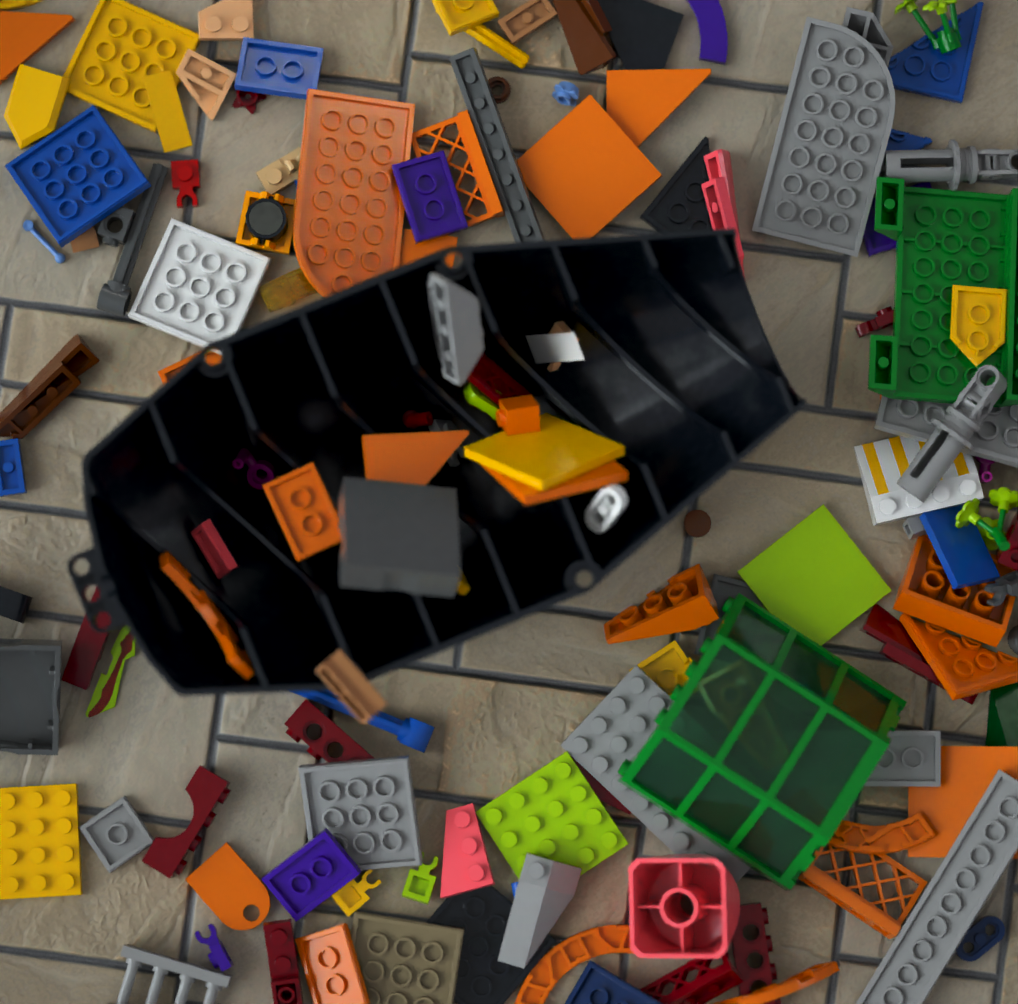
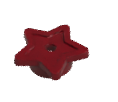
M235 90L237 97L232 106L234 108L245 107L251 114H254L256 104L265 100L266 95ZM247 94L251 95L249 99L246 98Z

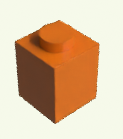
M532 395L499 399V410H496L497 425L502 427L508 436L540 431L539 404Z

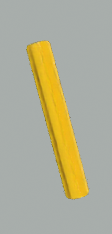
M482 24L465 30L466 33L521 69L530 60L528 54Z

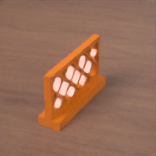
M468 110L457 113L455 117L412 133V146L417 158L422 157V153L425 155L435 153L440 141L453 146L447 162L449 166L462 171L455 187L457 192L460 191L470 196L467 206L463 211L465 218L466 216L472 218L467 220L468 227L495 217L505 216ZM454 124L457 125L459 131L455 143L442 138L446 127ZM440 130L438 135L433 134V132ZM425 135L436 138L430 152L420 149L417 138ZM461 139H462V142H463L464 147H462V146L459 145ZM457 148L467 153L468 159L464 168L450 163ZM470 165L473 170V173L468 171ZM465 174H469L476 179L477 184L473 193L459 188ZM479 190L482 198L476 196ZM474 199L484 203L487 210L486 214L476 217L468 213Z
M827 844L828 851L822 852L823 846L819 851L815 850L813 853L816 855L815 860L805 872L802 871L798 879L888 939L896 937L901 929L900 926L928 882L886 854H869L870 862L856 865L854 853L848 851L852 866L837 869L834 853L846 850L833 849L829 844ZM829 854L833 870L822 871L814 866L819 856ZM874 856H876V857L879 858L880 860L875 861ZM882 863L890 865L893 878L879 880L876 865ZM871 866L875 881L861 884L857 868ZM853 869L856 885L846 887L841 884L838 872ZM897 871H899L900 873H902L903 876H898V872H897ZM834 873L835 879L829 876L828 874ZM909 878L918 884L913 894L903 896L899 880ZM895 881L898 897L884 899L881 884ZM876 885L879 901L869 902L864 899L862 887ZM852 889H857L858 894L852 891ZM910 898L905 906L904 899ZM899 900L902 912L897 920L887 914L885 903ZM880 904V905H881V909H879V908L876 907L875 905Z

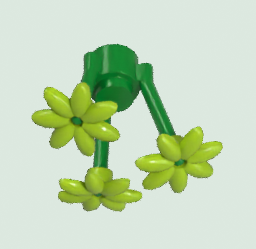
M904 0L903 3L896 6L894 14L905 9L909 14H913L930 39L934 50L939 48L941 54L962 47L960 43L962 38L959 32L955 6L957 0L930 1L923 6V11H933L936 9L937 15L941 17L944 30L937 32V39L917 11L918 6L915 2L918 0ZM947 5L950 7L952 27H950L946 12H948Z

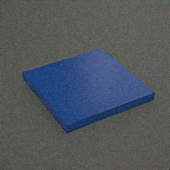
M92 105L5 165L61 248L151 187L147 178L95 105Z

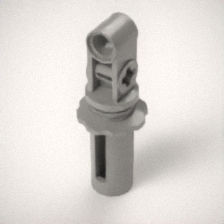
M951 139L946 149L886 150L881 166V177L904 179V183L947 182L948 189L951 191L957 190L959 182L975 184L977 179L984 181L1017 179L1018 170L1013 168L1011 159L1018 160V149L976 150L975 146H967V148L961 149L955 139ZM946 164V167L901 168V165Z
M992 365L980 367L969 384L960 392L953 406H948L946 409L947 414H945L942 420L935 418L930 420V423L937 428L934 429L932 435L897 482L900 487L920 501L924 502L964 447L970 451L974 450L975 447L969 440L975 432H979L981 429L979 425L989 415L994 404L1007 388L1006 378L996 367ZM996 376L994 383L986 386L988 379Z

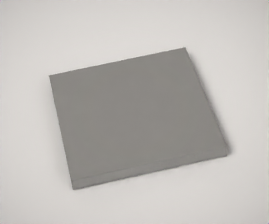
M409 755L306 764L298 767L308 841L327 828L361 870L423 864Z

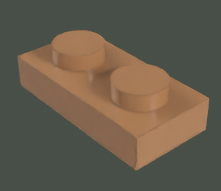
M529 0L498 20V25L510 43L514 45L556 18L557 12L549 0Z

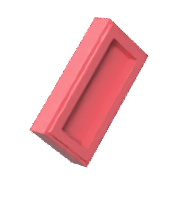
M210 519L202 522L191 532L218 579L227 576L238 567Z

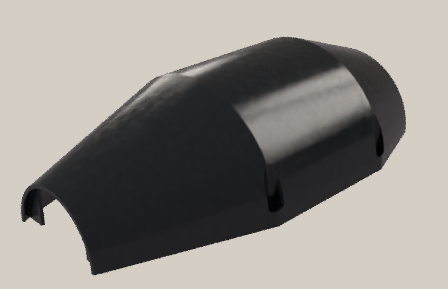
M735 229L447 247L207 344L86 453L83 458L84 506L94 547L71 557L67 567L90 626L99 633H107L127 626L147 661L170 688L179 695L324 691L332 689L315 670L339 649L362 675L370 681L590 591L807 404L805 399H802L795 392L788 381L761 325L740 265ZM455 253L461 257L462 262L458 267L453 268L446 264L445 259L449 254ZM436 273L478 298L481 306V311L479 312L480 321L484 330L483 353L533 395V398L539 404L540 416L548 413L625 446V455L615 459V461L628 471V481L616 485L623 488L627 495L628 503L610 529L602 533H595L585 522V511L599 491L605 487L524 505L478 462L469 458H461L458 453L457 458L460 464L457 467H450L446 461L427 483V486L456 489L460 565L471 588L464 596L456 592L454 598L413 594L400 590L380 591L340 587L339 554L342 543L298 563L264 489H256L251 486L247 480L249 467L244 464L241 469H236L233 466V461L240 449L247 448L256 460H266L275 467V479L314 462L338 513V497L343 478L366 479L362 446L363 435L430 432L428 426L416 429L407 428L402 422V416L408 410H415L418 413L430 412L433 420H451L458 431L469 430V435L461 444V446L465 447L504 431L489 414L476 406L470 405L465 400L463 388L469 382L467 379L463 385L458 386L443 377L441 370L443 366L438 357L433 336L427 292L429 274ZM564 321L578 337V343L585 360L561 362L558 370L549 372L547 367L550 363L536 364L526 336L549 334L556 322ZM211 350L221 352L222 357L218 364L211 365L207 363L206 356ZM259 469L261 475H267L266 471ZM208 519L212 521L238 565L236 569L221 579L216 577L191 535V532L197 526ZM168 551L191 575L188 578L189 581L200 591H205L231 625L239 638L236 645L240 650L247 652L254 668L255 674L248 680L228 662L220 642L206 620L184 592L161 569L159 556L163 552ZM79 559H85L89 563V570L84 575H79L75 570V564ZM580 571L590 573L592 582L588 587L584 588L577 584L576 576ZM91 585L97 586L100 590V597L94 602L89 601L85 594L87 588ZM101 612H106L111 617V623L106 628L99 627L96 622V618Z

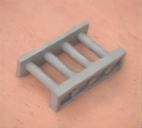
M125 944L120 956L127 958L126 963L128 965L116 1004H128L138 967H142L143 963L152 965V971H155L145 1004H157L164 977L169 974V971L179 973V979H181L174 1004H186L191 984L195 983L196 979L206 981V987H208L203 1004H215L218 991H221L222 987L228 988L230 986L232 975Z

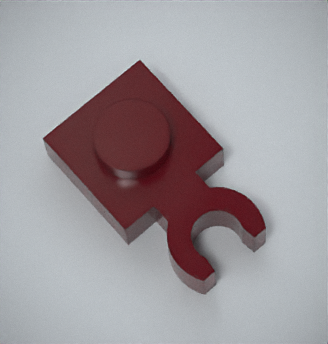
M889 306L876 312L877 317L857 325L855 330L858 337H864L872 332L893 325L894 310L892 307Z

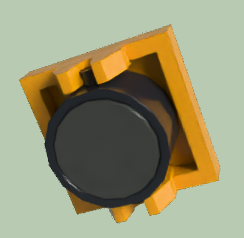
M246 190L235 243L244 247L290 255L296 200L285 198L280 194L272 195L266 191L257 193Z

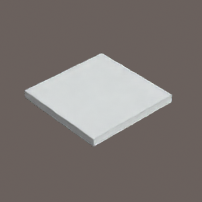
M171 218L128 317L204 348L209 343L241 331L272 259ZM211 350L212 352L221 355L220 351Z

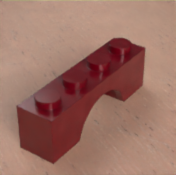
M199 765L185 788L192 799L194 809L190 825L184 832L175 837H156L142 862L168 878H173L175 874L180 876L188 863L184 860L190 850L194 852L202 840L199 834L203 827L209 828L217 814L213 811L217 804H223L231 792L228 789L230 782L204 766Z

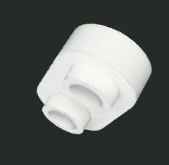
M610 484L601 489L585 511V522L593 532L602 533L610 529L622 514L628 503L627 495L623 488L616 484Z

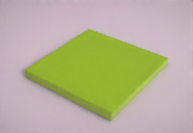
M824 504L737 572L769 613L820 646L892 591ZM795 641L793 642L804 658L812 654L811 651Z

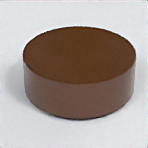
M693 510L686 515L683 526L688 535L700 538L709 532L711 519L705 511Z

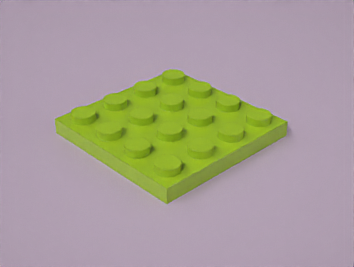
M567 751L476 811V815L518 879H520L527 853L582 868L581 876L629 844Z

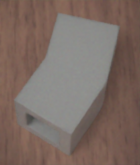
M922 514L907 518L902 526L909 540L927 534L919 518Z

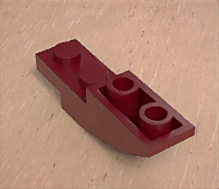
M291 919L263 922L274 1004H304Z

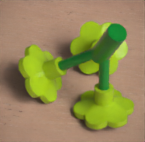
M1000 487L998 490H990L988 495L990 503L998 506L999 519L982 518L977 514L980 503L977 498H974L972 501L968 500L955 518L957 520L955 526L958 529L963 526L966 527L970 523L977 526L987 549L991 551L996 550L998 547L1001 551H1006L1010 548V543L1003 530L1005 514L1013 507H1018V491H1011L1007 487Z

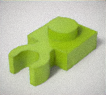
M434 856L433 862L430 865H425L424 863L418 865V871L410 869L402 897L429 904L437 877L430 875V872L434 871L438 866L437 856Z

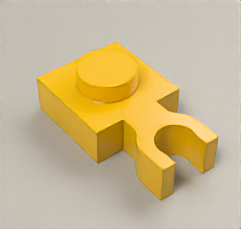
M371 869L362 874L361 880L358 883L352 879L330 896L347 917L370 899L365 891L373 889L381 883L379 879L374 884H369L366 881L367 875L372 872Z

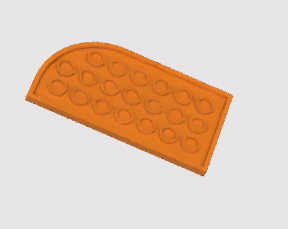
M310 88L307 90L293 220V244L298 263L305 277L323 297L399 267L405 209L391 167L394 164L410 160L415 104Z

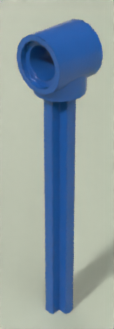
M331 690L292 692L357 719ZM382 711L377 712L366 722L398 736L397 740L399 743L425 753L435 728L411 717L401 720Z

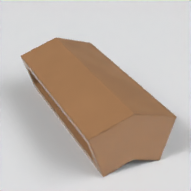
M340 649L315 670L362 725L388 704Z

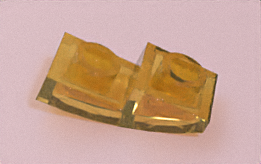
M301 268L284 274L259 288L270 313L291 306L298 299L317 293Z

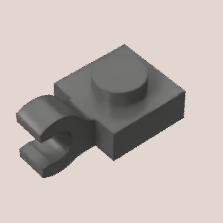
M1015 570L995 579L994 584L990 583L984 587V590L987 592H995L993 598L987 600V604L999 606L1003 603L1007 594L1018 596V571Z

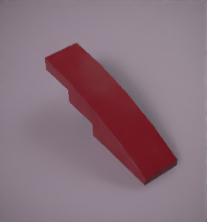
M98 587L95 589L91 602L98 600L100 597ZM101 612L98 614L96 622L99 627L106 628L111 623V617L108 613ZM86 614L61 679L85 690L90 687L97 663L101 660L108 636L111 633H99L93 630Z

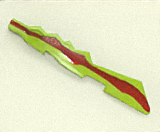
M127 626L120 630L110 651L113 660L107 675L103 673L100 675L87 708L86 717L95 716L116 705L125 660L135 656L136 641Z

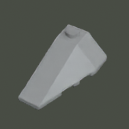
M531 853L526 854L497 961L520 968L526 967L574 897L582 868Z

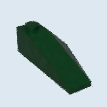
M1018 683L990 690L985 746L1018 747Z

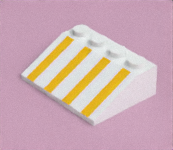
M897 436L854 446L873 526L907 519L929 511L964 505L968 500L972 501L974 498H977L979 501L984 499L978 471L972 455L960 452L927 499L922 502L900 487L897 482L925 442Z

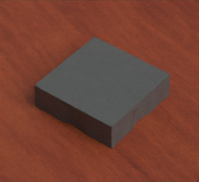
M344 477L338 497V525L342 540L339 554L340 587L380 591L400 590L413 594L454 598L461 578L456 489Z
M0 638V751L23 755H58L62 640Z

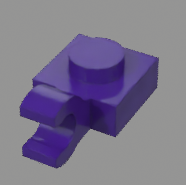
M210 924L208 925L211 931L209 938H204L200 931L195 932V936L200 943L209 945L211 953L208 954L212 965L215 969L219 967L223 972L234 966L217 935L216 927Z

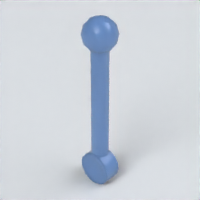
M24 221V230L31 232L55 256L57 263H63L65 255L58 253L34 228L32 221Z

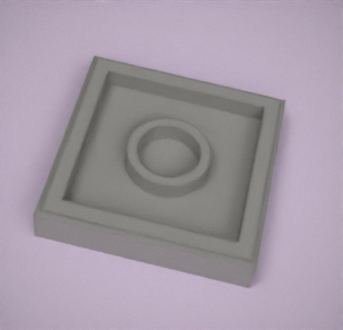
M123 796L79 826V829L109 873L148 848L155 840L126 796Z

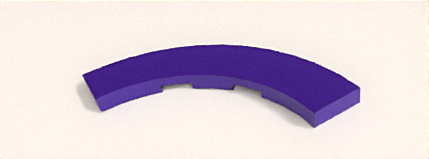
M686 0L693 10L698 23L700 35L699 60L725 65L728 35L725 17L719 0Z

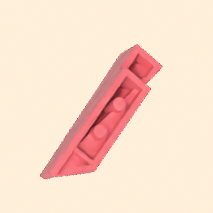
M719 149L703 156L709 181L702 183L701 186L712 229L734 228L737 233L736 247L744 275V253L740 241L731 157L729 151Z

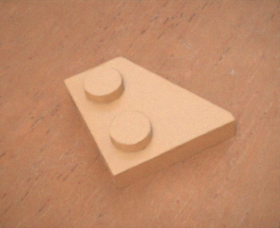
M221 0L199 11V41H243V37L254 38L252 0Z
M189 48L175 72L210 120H214L237 75Z

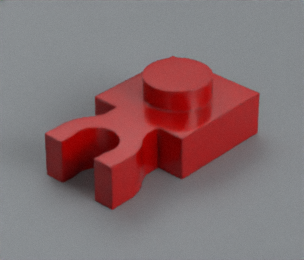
M198 159L171 161L173 190H180L177 196V207L183 208V199L186 197L192 198L193 207H199L198 198L194 193V188H201Z

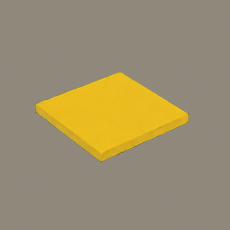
M99 0L63 77L70 79L67 94L157 134L158 129L143 76L171 69L176 88L178 89L181 80L175 72L188 48L196 52L200 43L199 34L124 0Z
M548 413L540 416V431L511 436L502 431L464 447L465 457L540 491H544L625 455L624 445Z

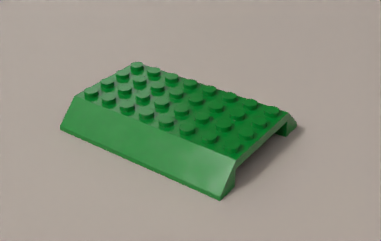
M877 177L874 231L896 241L893 336L870 335L868 390L890 399L954 404L960 392L969 384L977 370L984 365H992L1007 380L1005 392L993 407L1018 405V188H1012L1008 195L907 187L904 186V179ZM952 285L1007 289L1005 343L977 367L950 339ZM996 376L989 378L986 386L993 384Z

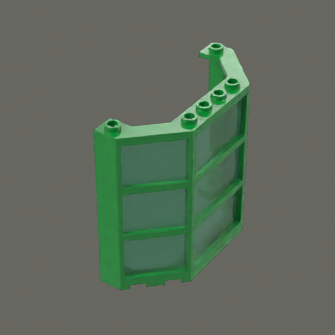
M738 593L734 598L729 596L721 608L724 612L721 617L722 622L712 639L710 637L706 638L699 649L703 653L698 662L693 660L684 673L688 678L683 686L677 684L669 698L673 701L668 709L662 708L655 718L654 722L658 724L637 755L632 757L631 760L626 758L617 772L621 775L618 782L784 890H791L802 871L805 872L815 860L816 855L813 852L815 850L819 851L822 846L825 847L878 764L891 741L887 734L889 731H895L900 720L898 715L905 708L907 702Z

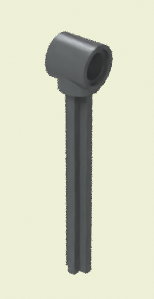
M153 163L148 178L151 187L143 192L114 278L104 283L98 297L97 309L122 317L125 316L132 296V291H130L131 288L128 284L169 169L162 164Z

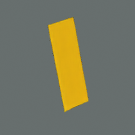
M171 69L143 76L164 153L192 146Z

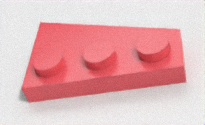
M473 803L446 810L441 899L495 884L480 823L476 815L475 804Z

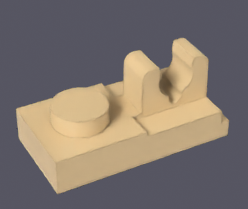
M301 147L256 172L268 193L275 195L294 184L295 180H298Z

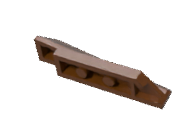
M553 0L580 75L602 69L617 57L605 38L613 29L598 0Z
M78 334L52 358L0 413V437L23 439L81 384L78 376L100 361Z

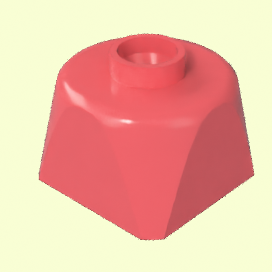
M672 854L636 858L628 867L631 951L638 958L719 959L727 951L740 917L739 889L729 870L718 859L706 854ZM684 893L693 901V915L687 914L681 907V897Z

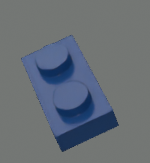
M20 439L0 441V497L25 494L27 489Z

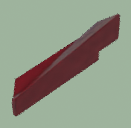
M875 604L860 631L884 643L879 654L945 690L902 623L881 606ZM978 694L960 699L972 705Z

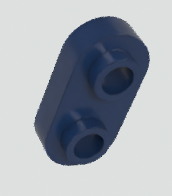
M995 916L981 918L970 927L957 948L956 955L968 962L979 959L1004 937L1005 926L1003 922ZM989 924L994 927V932L991 935H987L985 932V927ZM966 942L972 943V951H964L963 946Z

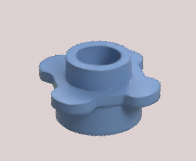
M561 81L559 84H556L552 96L557 102L565 106H576V99L579 98L577 86L567 81Z

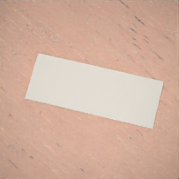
M574 332L526 336L536 364L585 360Z

